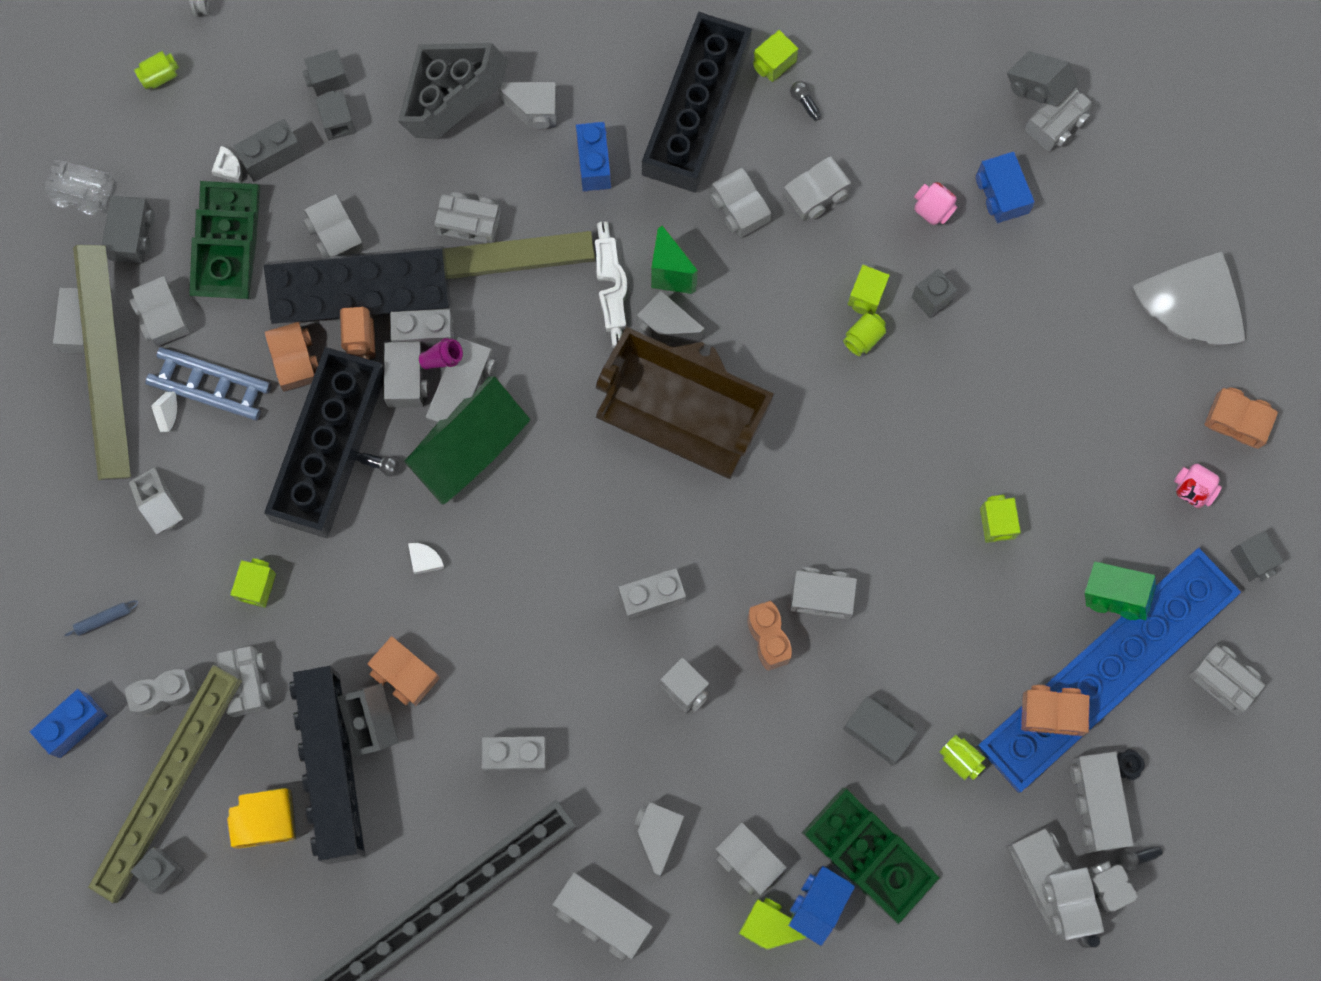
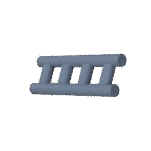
M163 347L158 349L157 358L165 361L159 376L148 374L146 385L167 392H175L177 395L256 421L259 419L261 411L253 408V404L259 391L266 394L269 393L271 389L270 382ZM176 364L192 369L186 385L170 380ZM204 373L220 378L214 394L198 389ZM231 382L247 387L241 403L225 398Z

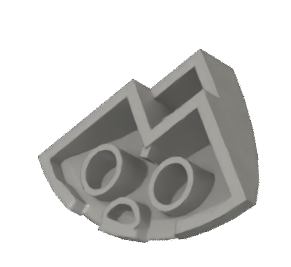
M1222 252L1170 269L1131 288L1137 301L1149 317H1156L1167 326L1168 332L1187 341L1190 339L1204 341L1208 343V346H1228L1245 342L1237 295Z

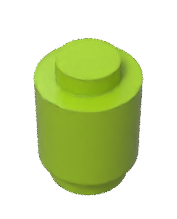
M160 51L140 62L139 67L134 69L143 87L147 90L151 87L155 89L177 77L178 75L175 70L179 69V66L171 53L165 55L163 51Z
M865 313L846 332V338L843 340V343L856 356L868 353L886 334V323L876 313L872 315Z
M957 735L939 752L944 757L943 761L964 781L968 777L974 780L986 768L982 764L986 758L965 738L961 740Z

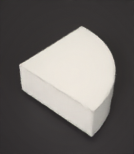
M221 146L211 172L214 176L241 183L242 168L238 159L229 149Z
M165 392L151 405L160 432H169L175 423L177 415L175 392Z
M420 543L408 544L415 575L444 569L440 556L432 548Z

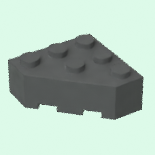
M493 43L419 44L398 122L415 138H440L502 86L508 60Z

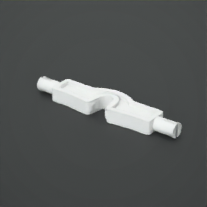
M604 221L605 232H603L602 222L597 223L599 239L595 240L597 256L596 273L599 281H613L616 284L613 288L599 292L605 328L607 332H611L612 348H615L617 344L616 337H618L619 341L622 330L626 328L623 302L627 295V278L624 270L618 264L615 238H610L609 222Z

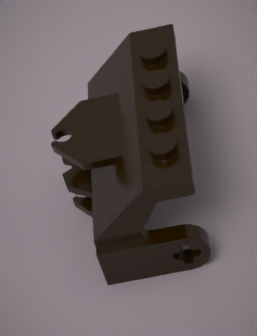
M626 327L596 383V389L607 394L597 411L596 418L725 478L731 479L741 457H745L770 408L774 393L728 373L714 347L710 348L708 356L701 355L699 351L704 347L703 342L670 347Z

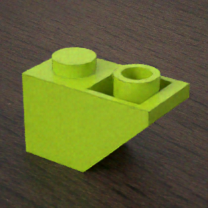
M766 897L763 902L758 899L755 901L738 933L765 950L807 938L788 926L794 913L791 918L779 912L782 906Z

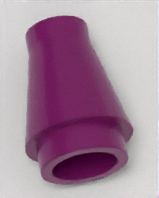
M444 338L427 351L420 353L419 363L426 370L430 368L455 367L463 358V349L457 340Z

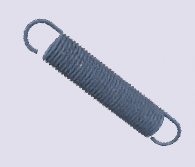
M138 601L117 604L103 612L73 624L74 630L66 633L65 636L73 634L72 632L74 631L78 636L130 614L128 604L132 602H137L138 604Z

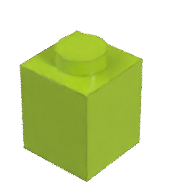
M778 30L754 50L753 66L762 77L766 76L773 82L797 62L799 48Z
M862 265L847 305L851 306L859 314L876 313L890 275Z
M1005 495L988 497L987 501L980 507L985 542L1016 539L1021 531L1015 498L1005 499Z
M252 558L250 563L241 560L230 595L236 601L266 608L276 573L269 567V563L266 561Z

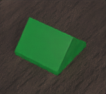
M662 225L657 230L651 266V288L688 294L694 293L697 288L698 270Z

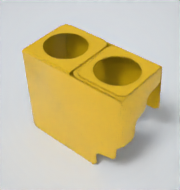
M290 789L239 795V805L229 809L227 820L231 847L234 849L296 839L292 790Z

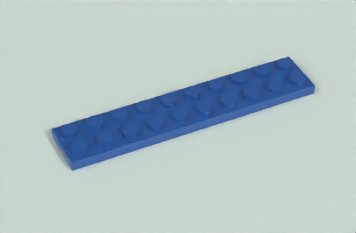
M1198 547L1156 585L1147 620H1129L1121 616L1044 686H1049L1052 692L1062 693L1063 688H1076L1081 690V694L1089 695V731L1235 599L1241 591ZM1022 706L977 745L979 750L1018 793L1022 792L1082 737L1021 730Z

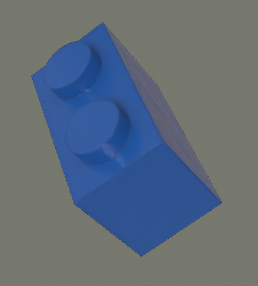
M605 122L576 124L583 192L611 189Z
M1014 151L981 162L976 173V182L979 189L984 190L987 197V210L990 215H994L997 224L1029 214L1035 202Z
M77 689L29 732L49 755L61 758L108 715L88 693Z
M824 866L821 867L816 876L810 873L801 888L805 892L804 897L799 894L789 910L794 915L788 926L822 946L834 929L855 885Z

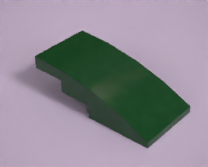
M200 181L199 209H196L195 237H192L189 296L249 299L257 239L260 198L259 184Z
M495 376L488 377L470 398L462 400L447 419L440 420L404 462L435 498L444 505L479 475L513 441L531 419Z
M842 787L802 831V834L834 866L897 924L906 917L940 878L897 834H894L847 788Z

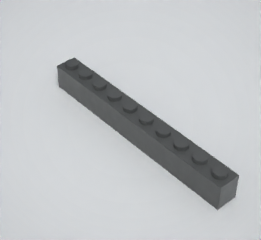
M555 800L313 981L374 980L576 828L575 824L559 802Z

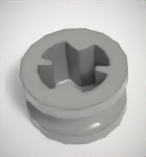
M189 0L193 16H198L199 13L209 15L208 0Z

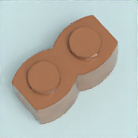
M365 307L342 308L340 310L342 349L348 354L369 360L376 357L374 320L370 318V311Z
M296 322L265 331L277 378L283 392L311 384L319 364L316 355L310 356L308 346L313 344L308 328L302 330L300 323Z
M1223 388L1216 394L1204 425L1213 431L1230 436L1243 444L1259 449L1266 444L1278 412L1272 409L1271 404L1266 401H1252L1248 399L1239 389Z
M771 601L750 607L747 618L748 628L753 638L758 642L757 651L762 665L768 671L787 665L791 659L792 649L788 637L781 630V616L777 607Z
M392 636L367 663L372 669L369 675L379 684L382 683L383 686L386 682L393 686L395 691L392 694L404 705L411 702L417 706L440 679L432 669Z
M1033 685L1031 690L1023 693L1021 730L1083 736L1088 733L1089 695L1081 694L1080 689L1063 688L1062 693L1050 691L1049 686Z

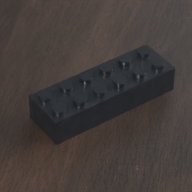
M702 12L697 13L643 156L642 176L696 193L751 44L752 28Z
M444 246L272 261L263 265L271 324L340 318V310L342 308L365 307L370 311V315L400 311L449 308L451 304Z
M324 348L264 514L271 522L328 539L356 461V455L361 447L384 382L382 363L332 348Z
M331 666L293 672L294 681L289 682L291 698L292 700H297L298 712H294L293 717L296 731L301 730L302 743H298V754L300 761H305L307 773L302 774V784L304 792L310 795L311 805L306 806V813L309 825H314L315 837L311 838L312 854L314 857L318 856V861L326 864L366 858L350 742L337 698L343 695L340 674Z

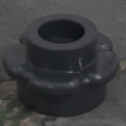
M1127 749L1124 753L1120 752L1117 754L1121 778L1126 777L1128 780L1139 778L1145 768V763L1138 752ZM1127 762L1132 764L1131 768L1126 766Z

